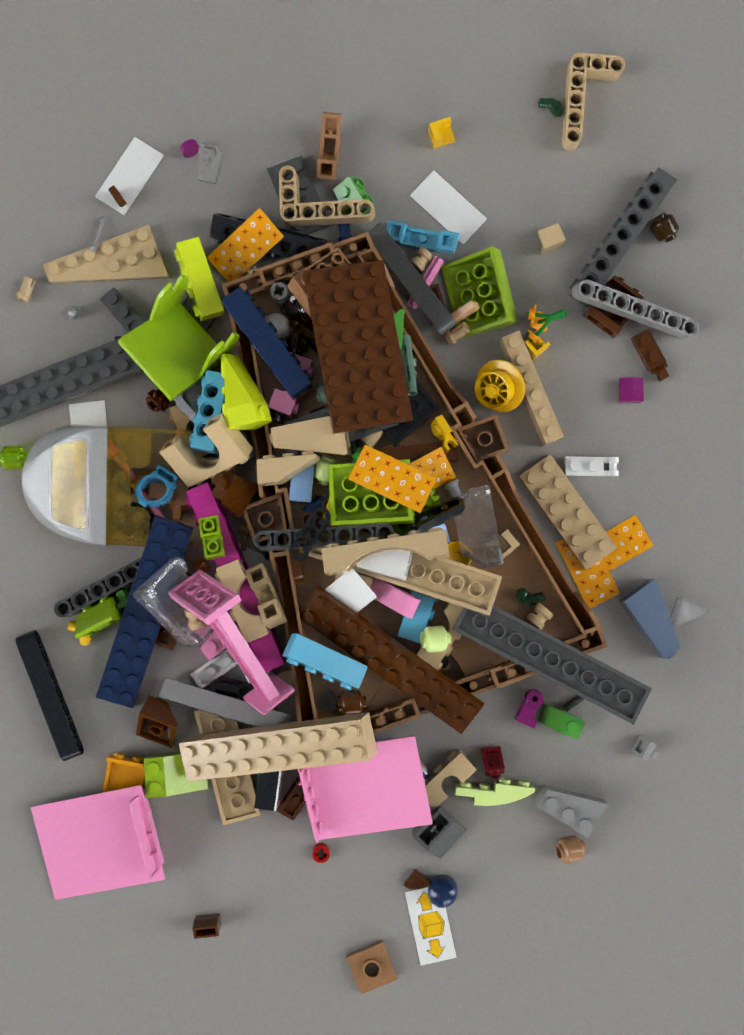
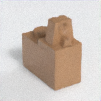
M178 478L177 488L173 490V497L167 503L169 504V509H173L172 519L182 520L183 511H187L189 507L185 499L188 496L186 491L192 489V486L188 488L181 478ZM159 482L151 483L149 498L159 500L165 495L166 487Z

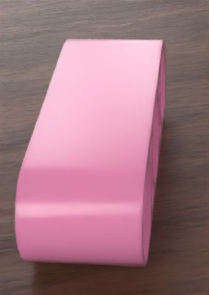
M376 578L373 579L370 589L377 596L375 600L403 616L413 618L421 601L419 598L394 584Z

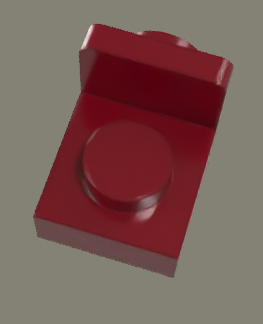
M501 746L482 748L481 753L485 776H490V778L502 776L501 774L505 772Z

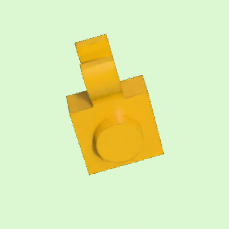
M443 415L436 417L430 425L431 430L440 442L443 440L442 449L447 453L450 450L448 443L456 448L458 441L452 436V429Z

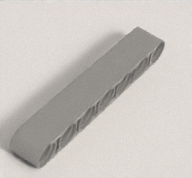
M583 280L572 288V296L576 300L679 338L693 336L699 330L698 322L690 317L591 280ZM581 286L586 289V294L581 292ZM599 292L603 295V301L598 297ZM616 299L620 301V307L616 305ZM634 305L637 307V314L633 310ZM651 312H653L655 316L654 320L650 316ZM668 318L671 320V326L668 324ZM685 325L688 327V332L685 330Z
M165 678L159 694V698L254 727L289 723L291 718L290 715L275 710L263 716L245 701Z

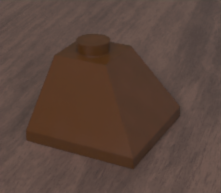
M148 696L139 713L136 735L172 748L178 723L166 701L158 697Z

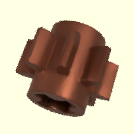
M159 388L157 390L152 389L147 393L146 403L150 410L156 412L161 410L164 412L169 407L168 404L171 401Z

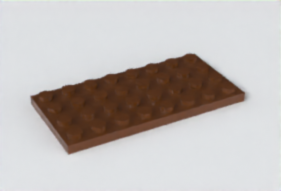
M379 260L303 271L332 433L339 434L412 421L413 416L384 261Z

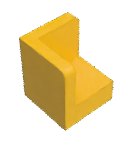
M451 117L429 123L428 133L434 149L455 142L451 129Z
M530 338L524 341L532 360L536 359L551 345L549 341L546 344L544 341L543 344L539 341L534 343L530 341Z

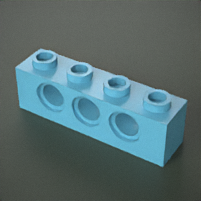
M206 370V374L202 377L201 381L203 388L201 395L198 396L197 405L199 407L197 414L194 415L193 424L195 426L193 433L190 435L189 443L191 444L190 447L196 451L219 454L217 447L207 435H203V428L209 419L223 412L222 404L225 403V395L222 394V387H224V379L221 376V372ZM218 389L217 395L211 397L212 391ZM214 408L213 414L207 416L208 410Z

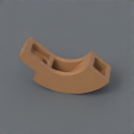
M322 113L321 141L317 159L316 178L336 179L341 143L342 113Z

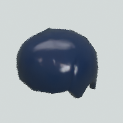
M437 875L428 888V898L431 903L438 908H447L456 900L458 891L455 880L448 875Z

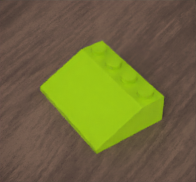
M491 246L441 266L452 312L469 301L477 302L480 306L479 310L456 324L457 327L462 322H465L470 329V332L461 338L502 329L519 323L501 250Z
M410 459L399 460L410 465ZM356 463L328 465L332 527L383 523L389 525L415 524L414 510L348 479Z

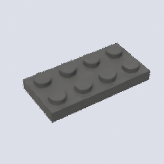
M302 155L267 168L279 201V171L282 167L289 165L295 169L299 177L300 203L320 202ZM287 175L285 180L292 179L293 175ZM287 194L285 199H291L294 194ZM313 211L306 212L305 217H311ZM289 212L286 218H292L294 212ZM330 225L290 226V229L294 232L309 235L330 227Z

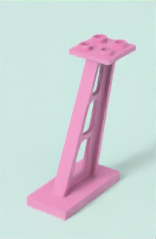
M202 570L197 571L168 592L174 601L207 625H211L254 687V689L243 696V699L263 716L272 711L273 708L295 691L292 686L274 673L268 677L227 611L242 601L236 592Z

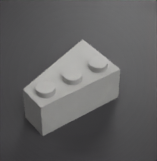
M545 784L534 800L539 808L589 838L609 805L601 798L586 796L585 794H578Z

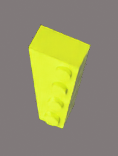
M199 237L177 242L174 255L176 261L179 262L181 275H186L189 278L186 289L189 298L193 299L195 316H199L200 321L222 316L224 309Z

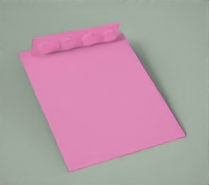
M415 736L375 741L378 753L370 761L298 769L300 776L299 785H302L304 801H306L316 843H319V840L433 824Z
M141 785L31 807L55 900L165 880L162 867L164 859L148 798H146V789H142Z

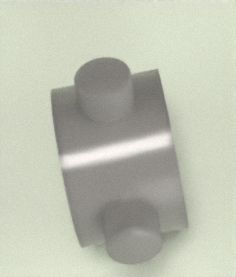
M72 306L68 311V319H77L81 313V307Z

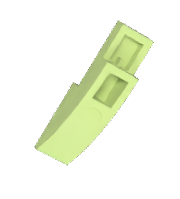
M508 778L494 780L493 787L486 783H479V786L471 785V782L467 781L464 783L460 781V784L455 783L454 785L455 795L473 797V804L477 806L507 804L523 799L535 792V787L530 784V781L518 780V782H511V779Z

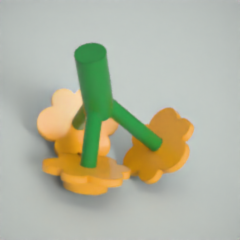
M535 303L534 308H530L527 315L528 320H531L530 326L535 329L536 333L534 334L528 329L527 331L530 333L528 337L531 342L537 343L539 341L543 344V341L538 336L542 332L547 331L548 325L552 321L566 317L567 313L565 309L552 314H543L541 311L536 312L537 304Z

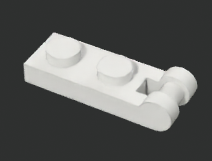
M566 456L564 457V474L566 476L618 477L617 463H619V457ZM604 464H609V470H604Z

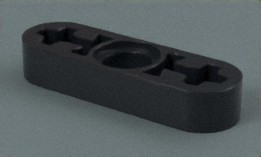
M320 506L312 511L290 546V555L295 560L302 561L308 557L331 520V515L327 508ZM324 511L326 519L319 521L318 525L322 526L320 529L310 524L311 521L316 523L318 520L316 514ZM308 528H313L316 531V536L313 539L305 537V531ZM301 538L305 542L310 543L309 547L306 544L302 549L304 551L303 555L295 556L296 551L294 549L296 547L300 548L303 544L299 541Z

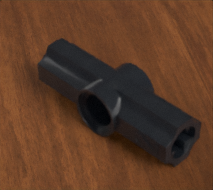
M220 676L216 686V693L245 701L243 699L245 695L241 691L242 687L248 686L251 690L254 687L248 681Z

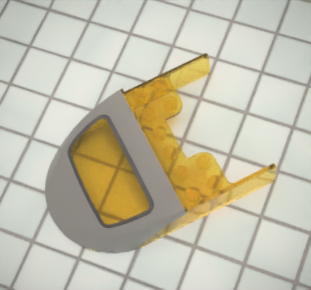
M72 424L51 430L33 445L23 466L22 488L29 509L38 521L49 530L71 540L105 546H145L150 533V515L143 507L130 506L131 468H144L149 465L151 461V436L153 433L191 435L194 429ZM193 540L189 541L187 548L193 545Z

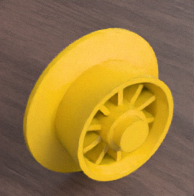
M500 359L489 361L478 372L475 383L476 397L488 409L497 412L512 411L521 404L524 398V379L520 371L510 362Z

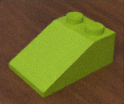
M108 595L99 600L100 604L94 607L91 604L82 609L83 613L77 615L76 639L94 635L121 620L124 610L123 608L118 609L116 605L119 603L117 597L110 598Z
M181 752L149 754L144 758L146 798L167 797L209 789V779L187 782Z

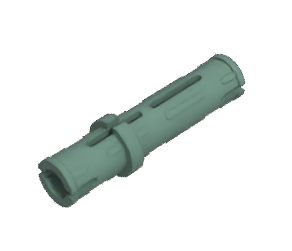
M403 335L402 350L400 352L408 395L412 396L418 394L416 386L417 371L414 369L411 336Z

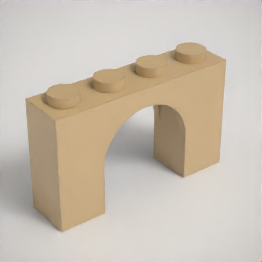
M223 412L209 419L203 428L204 432L219 451L218 458L209 459L198 455L181 435L167 441L159 451L188 488L195 484L198 486L209 477L212 479L216 474L224 470L227 472L238 463L244 464L250 458L249 455L253 450L252 446L239 430L227 429Z

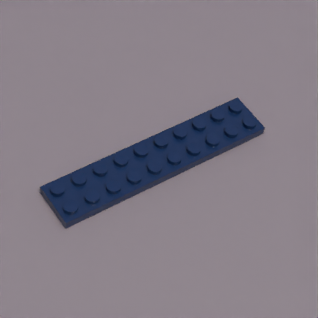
M157 515L155 516L96 698L134 708L171 598L168 592L175 586L194 527Z

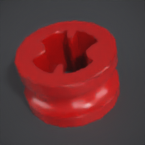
M318 843L313 847L312 854L316 862L324 863L329 859L330 849L326 844ZM319 849H324L326 855L323 854V857H319L316 851L319 852Z

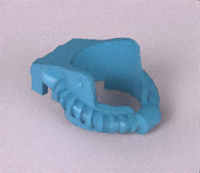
M158 464L155 471H152L145 477L143 476L137 482L138 484H136L135 493L139 504L145 508L147 506L156 508V506L166 505L172 499L171 497H173V490L177 488L178 475L175 472L168 471L164 465ZM153 482L163 484L167 490L162 498L150 501L144 498L142 490L148 484Z

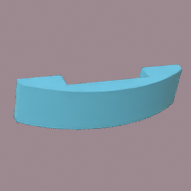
M388 220L386 226L387 232L396 244L418 250L420 247H424L429 252L455 253L460 233L445 230L436 232L409 227L406 223Z

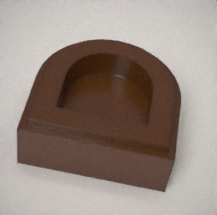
M113 185L109 188L108 191L118 205L124 207L127 203L116 187Z

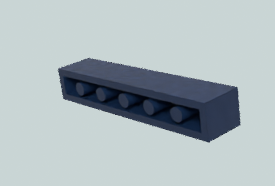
M238 287L221 300L222 304L292 400L296 399L312 387L310 382L312 380L311 375L306 369L304 371L301 370L299 367L301 362L294 353L290 355L287 350L289 346L286 341L276 336L277 329L271 321L269 323L265 321L263 317L266 315L261 307L254 306L252 303L254 298L248 290L244 292L241 287Z

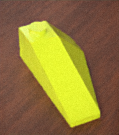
M222 354L221 376L224 379L222 394L225 395L222 411L227 429L256 430L272 422L266 400L238 355Z

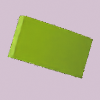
M219 516L198 518L205 559L211 560L226 557Z

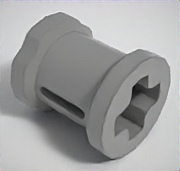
M282 282L274 283L270 288L273 301L280 305L285 304L289 298L287 286ZM277 291H280L281 293H283V295L279 296V294H277Z
M458 479L442 487L448 492L450 498L461 497L463 499L467 497V494L463 493L459 486Z

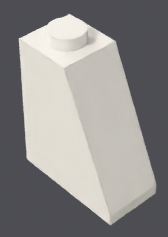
M403 550L378 552L364 558L356 567L361 570L406 581L413 552Z

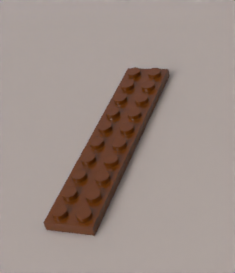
M319 585L315 588L300 612L302 621L362 664L368 666L369 669L408 697L414 698L418 704L460 734L464 732L482 709L484 703Z

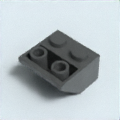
M440 804L435 810L432 809L430 811L433 824L415 827L412 830V835L428 852L441 859L467 829Z

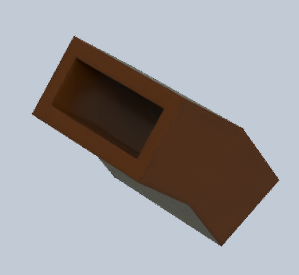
M220 914L196 916L192 928L194 939L219 936L221 928Z

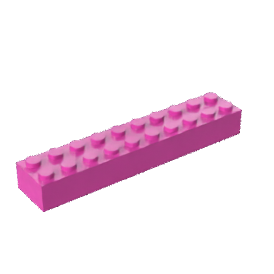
M207 482L186 491L188 496L185 499L188 506L192 507L195 512L193 518L197 526H199L198 518L219 516L226 557L211 559L212 562L215 561L217 567H221L240 559L244 569H249L224 508L212 495V491L215 488L214 485ZM246 579L240 588L241 604L250 613L260 615L257 607L259 605L258 599L251 589L248 579ZM274 628L269 629L270 634L247 643L265 672L284 665L287 661V658L282 656L284 651Z

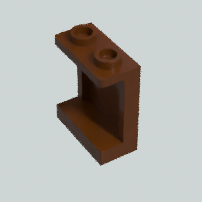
M613 276L606 285L609 288L641 300L645 299L639 290L632 289L621 277ZM600 293L598 297L603 301V295ZM616 299V305L620 307V301ZM592 305L583 315V317L612 338L621 331L628 320L625 317Z

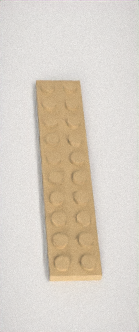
M331 521L328 523L327 527H332ZM347 531L342 532L339 537L340 540L347 541L350 538V533ZM362 531L359 537L362 540H367L371 534ZM322 533L319 538L320 542H327L330 539L329 533ZM305 534V537L309 539V535ZM313 548L308 556L323 561L322 548ZM300 549L299 553L304 554V551ZM413 553L406 581L361 570L356 565L353 567L358 573L488 616L491 614L502 580V576L447 558L428 560L416 553Z

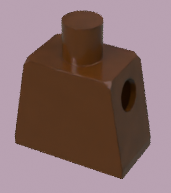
M228 471L223 476L216 474L212 478V483L215 485L212 491L214 498L227 512L239 518L257 492L258 486Z

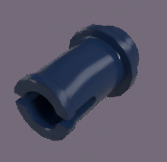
M339 224V242L353 237L350 231V224Z
M320 494L318 497L315 496V499L302 508L304 513L313 511L317 507H325L327 502Z

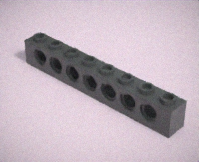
M659 167L655 173L652 171L644 180L647 183L645 187L642 188L640 186L634 197L636 200L634 203H628L623 210L626 213L624 217H619L612 226L615 228L613 233H607L602 240V243H604L601 249L597 247L591 256L594 259L592 263H586L580 272L583 274L580 280L576 278L569 288L572 289L575 284L585 279L601 285L606 283L676 183V178ZM650 188L654 189L657 194H653ZM639 204H644L646 209L640 208ZM628 219H633L635 224L629 223ZM617 234H622L625 240L619 239ZM607 249L613 250L614 255L608 254ZM596 264L602 265L604 270H598ZM581 286V292L586 294V289ZM577 300L578 302H580L582 305H584V306L587 307V308H588V306L590 305V304H587V303H584V302H581V301Z

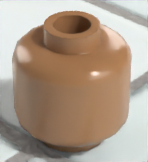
M571 835L558 840L555 852L560 861H563L565 864H571L584 858L586 846L576 835Z

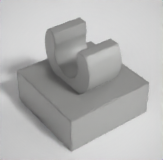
M641 735L631 750L633 754L646 762L649 757L655 759L658 755V752L654 750L656 744Z

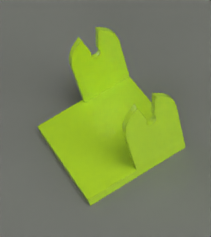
M180 275L174 288L169 282L156 298L149 320L118 340V344L170 401L202 380L206 370L214 371L220 367L221 355L231 354L240 338L237 332H233L225 343L221 340L216 344L180 304L189 283V278L186 275Z

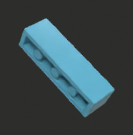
M411 591V594L421 601L412 619L403 616L397 636L420 643V633L424 631L428 620L432 621L435 613L432 607L434 601L438 602L439 599Z
M291 634L282 655L288 658L286 662L297 667L298 664L305 666V671L315 675L316 672L323 674V679L332 683L336 680L341 683L340 686L350 691L352 688L359 689L368 666L299 634Z

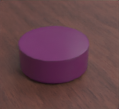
M194 139L185 141L180 147V151L185 158L193 157L200 150V146Z

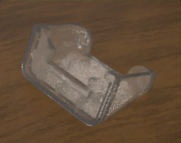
M173 557L139 586L133 593V596L178 642L186 647H201L214 632V629L209 624L201 629L190 630L188 626L189 619L184 612L185 608L170 597L168 592L189 578L186 574V562L179 557Z

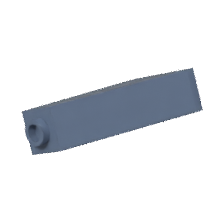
M649 579L619 600V602L657 655L663 659H670L677 654L676 651L681 647L658 582L655 579Z

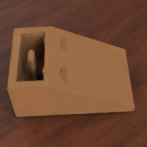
M337 247L293 276L287 287L311 317L303 271L350 265L351 263L340 248Z

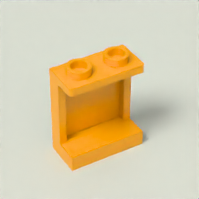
M113 752V754L107 756L106 761L108 764L102 792L141 785L142 789H144V757L136 755L126 757L121 752Z

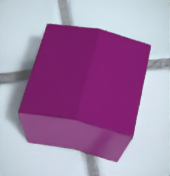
M628 377L619 379V403H641L644 401L643 378Z

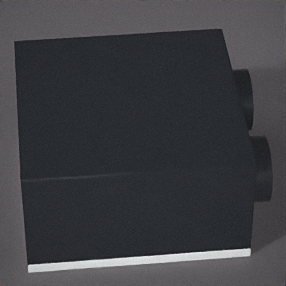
M284 771L259 773L254 808L271 811L277 810L280 802Z

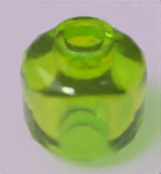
M20 445L2 447L0 451V467H3L6 471L22 470L28 455L27 451H24Z

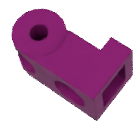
M535 689L528 690L514 719L535 729L537 721L533 718L537 708L543 703L542 693Z

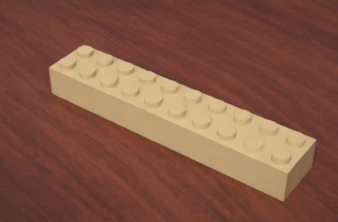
M369 712L193 735L179 743L187 782L370 761L378 753Z

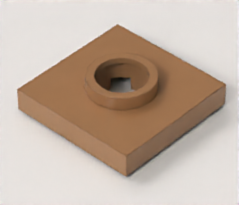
M383 940L350 953L346 957L361 995L397 980V974ZM375 963L378 965L379 971L371 974V976L366 974V965Z

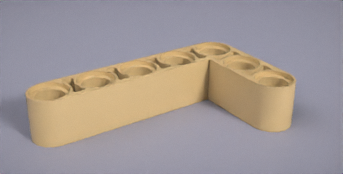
M576 53L571 57L567 68L562 132V146L568 151L575 150L582 138L586 79L601 81L618 80L625 68V60L621 56ZM572 82L578 83L579 86L574 85ZM571 100L577 101L578 104H573ZM573 118V119H575L577 122L574 123V122L570 121V119ZM568 137H573L576 141H571Z
M289 165L280 169V215L287 226L368 223L375 218L373 203L366 199L300 203L299 177L295 169ZM287 175H293L292 179L285 180ZM287 194H294L291 199H285ZM364 208L371 209L368 214H362L361 212ZM345 209L352 210L349 215L342 214ZM327 210L333 211L330 216H324V212ZM313 211L311 217H305L306 212ZM289 212H294L292 218H286Z

